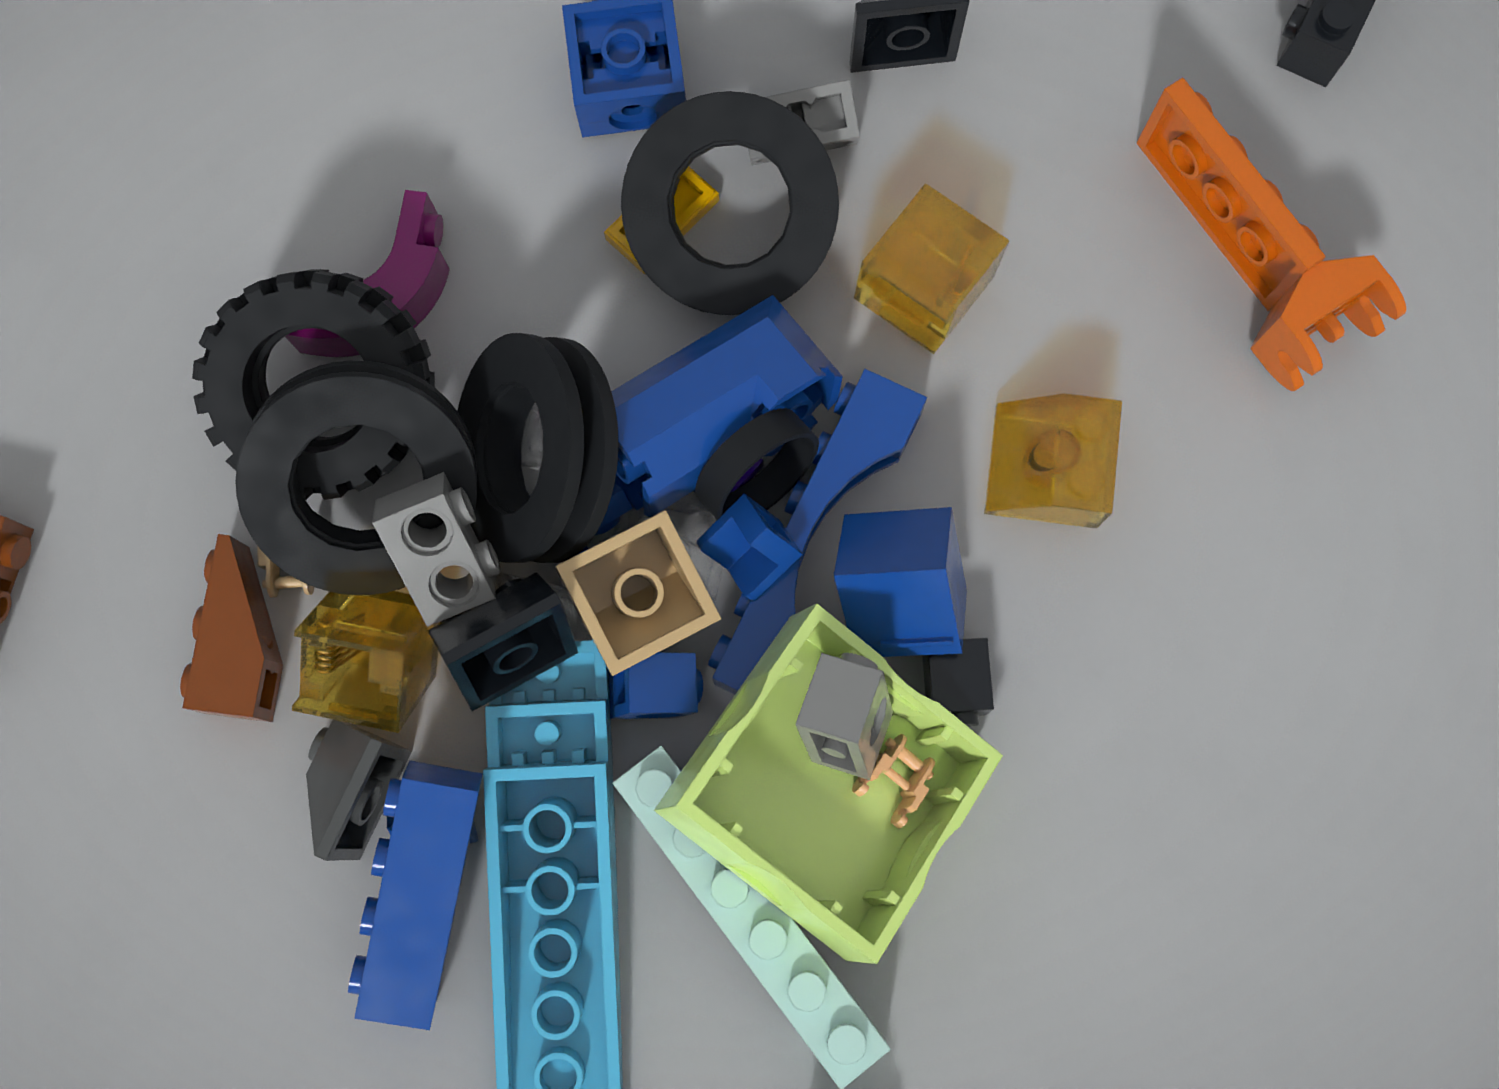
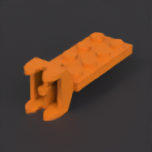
M1183 77L1164 89L1137 141V145L1267 311H1270L1250 349L1266 370L1282 386L1290 391H1296L1305 385L1299 368L1311 376L1322 370L1323 362L1310 335L1318 330L1323 338L1330 343H1334L1343 337L1345 331L1337 319L1341 314L1344 313L1366 335L1376 337L1385 331V327L1379 311L1371 303L1370 299L1381 312L1394 320H1397L1406 313V303L1400 289L1374 255L1323 261L1326 256L1319 248L1315 234L1307 226L1297 221L1283 203L1279 189L1271 181L1265 180L1249 161L1243 144L1236 137L1229 135L1214 117L1209 102L1202 94L1194 92Z

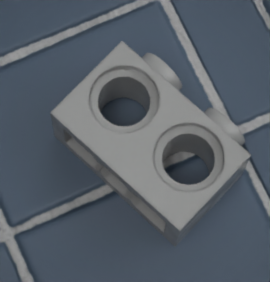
M850 79L765 97L785 106L800 117L817 135L825 150L855 145L859 141L860 132ZM748 148L752 166L771 162L761 152Z
M444 472L377 499L372 520L373 526L427 627L496 599L495 575L501 573V566L491 543L487 539L479 542L470 525L476 522V516L466 492L462 487L453 490ZM421 513H433L444 522L436 528L427 529L418 526L412 519ZM456 565L465 568L469 573L463 578L450 579L443 576L440 571L447 566Z

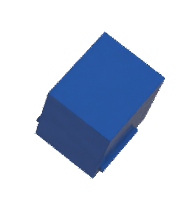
M952 507L844 514L834 579L847 628L882 657L962 654L967 588Z

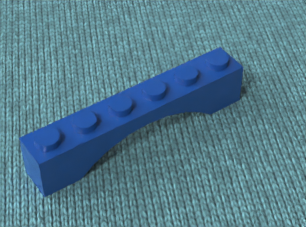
M864 369L857 385L850 382L846 383L833 413L840 415L841 418L833 434L825 431L821 433L818 438V451L812 462L817 466L808 484L801 481L797 482L784 512L792 515L786 530L803 555L755 601H751L741 594L734 614L742 618L732 638L722 634L708 662V666L716 670L712 677L714 685L735 695L789 617L796 614L795 591L798 572L810 540L825 516L850 490L871 475L899 462L923 412L927 400L926 396L867 369Z

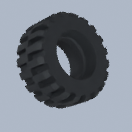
M324 269L290 272L260 280L244 288V293L239 297L228 299L216 312L219 317L217 323L206 327L199 344L206 348L204 357L194 360L192 379L203 382V392L193 396L197 414L209 413L213 423V427L204 432L213 447L224 442L233 453L225 462L235 471L241 448L252 421L270 396L266 382V367L270 352L282 338L294 331L311 328L331 331L349 342L364 361L379 362L401 368L422 378L435 387V372L429 371L427 358L431 356L427 341L426 339H419L413 328L417 322L407 309L404 311L398 309L391 302L393 299L391 294L381 287L372 288L364 284L361 277L349 273H331L329 270ZM356 425L351 430L333 437L318 436L312 439L298 457L296 475L300 493L305 500L313 493H321L323 499L328 500L341 498L347 491L352 489L360 492L374 485L386 473L389 474L410 452V448L388 431L364 425Z

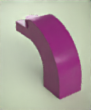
M405 190L392 250L383 265L371 276L364 279L363 283L372 288L381 287L393 296L391 302L401 311L407 309L417 322L413 326L415 329L437 303L447 282L450 268L438 248L443 237L442 215L437 213L427 192ZM302 329L285 336L301 354L324 357H352L360 355L344 338L328 330Z

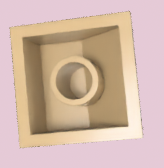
M666 510L555 566L568 595L612 676L721 620Z

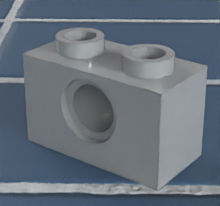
M821 653L795 724L812 762L870 780L893 714L884 672L878 670V666L873 661L857 654L843 653L841 658Z

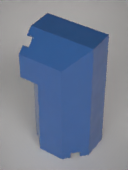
M772 295L612 391L618 424V462L615 484L623 489L633 509L638 511L643 508L644 515L651 518L694 491L702 469L716 450L737 430L756 417L775 409L787 408L794 411L807 427L812 430L818 423L812 413L821 403L829 411L838 401L843 376L775 296ZM784 444L773 449L765 456L775 455L781 450Z

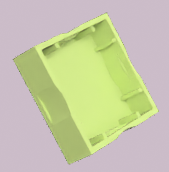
M816 603L789 617L654 811L844 960L877 964L922 891L936 854L945 841L962 825L1003 755L940 703L927 698L907 685L879 653ZM821 653L841 658L843 653L857 654L870 659L878 666V670L884 672L893 714L879 754L884 753L886 750L885 742L889 738L894 739L898 735L904 734L907 737L904 747L921 761L929 757L935 760V766L932 770L934 775L930 780L926 779L924 783L930 790L918 809L905 815L908 818V822L902 828L898 829L891 824V817L903 799L900 795L903 789L888 776L881 773L877 779L869 781L867 783L869 786L868 791L859 797L852 792L853 784L858 776L814 763L808 755L795 724ZM898 757L891 766L893 770L907 781L914 772Z

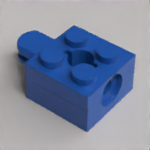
M592 0V2L562 5L573 102L582 138L649 129L663 114L686 101L673 0Z

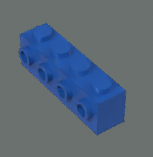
M409 760L402 780L390 779L383 816L394 817L390 839L379 838L371 875L382 877L378 898L367 897L359 932L360 935L370 936L367 956L356 955L348 986V993L359 995L354 1019L430 1030L483 773Z

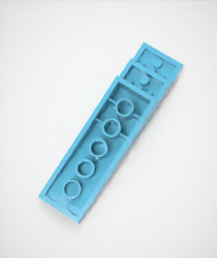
M593 640L575 641L579 653L492 700L488 706H485L487 768L483 770L497 1089H623L609 670Z

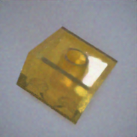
M1062 393L997 403L995 406L984 514L1097 529L1113 511L1122 401Z

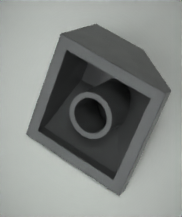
M333 718L329 728L324 727L318 732L309 750L308 758L312 760V763L306 773L314 856L325 861L361 859L383 813L390 779L400 778L412 751L353 724Z

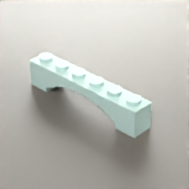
M662 746L658 747L612 784L840 1089H844L891 1050L889 1045L791 917L654 811L682 771L669 753Z

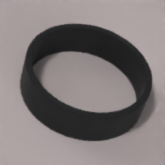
M780 408L764 413L737 430L711 456L698 477L695 487L696 497L716 520L743 494H746L764 509L768 510L780 501L807 472L818 451V437L791 409ZM784 444L775 458L758 475L734 492H731L739 479L756 462L773 449Z

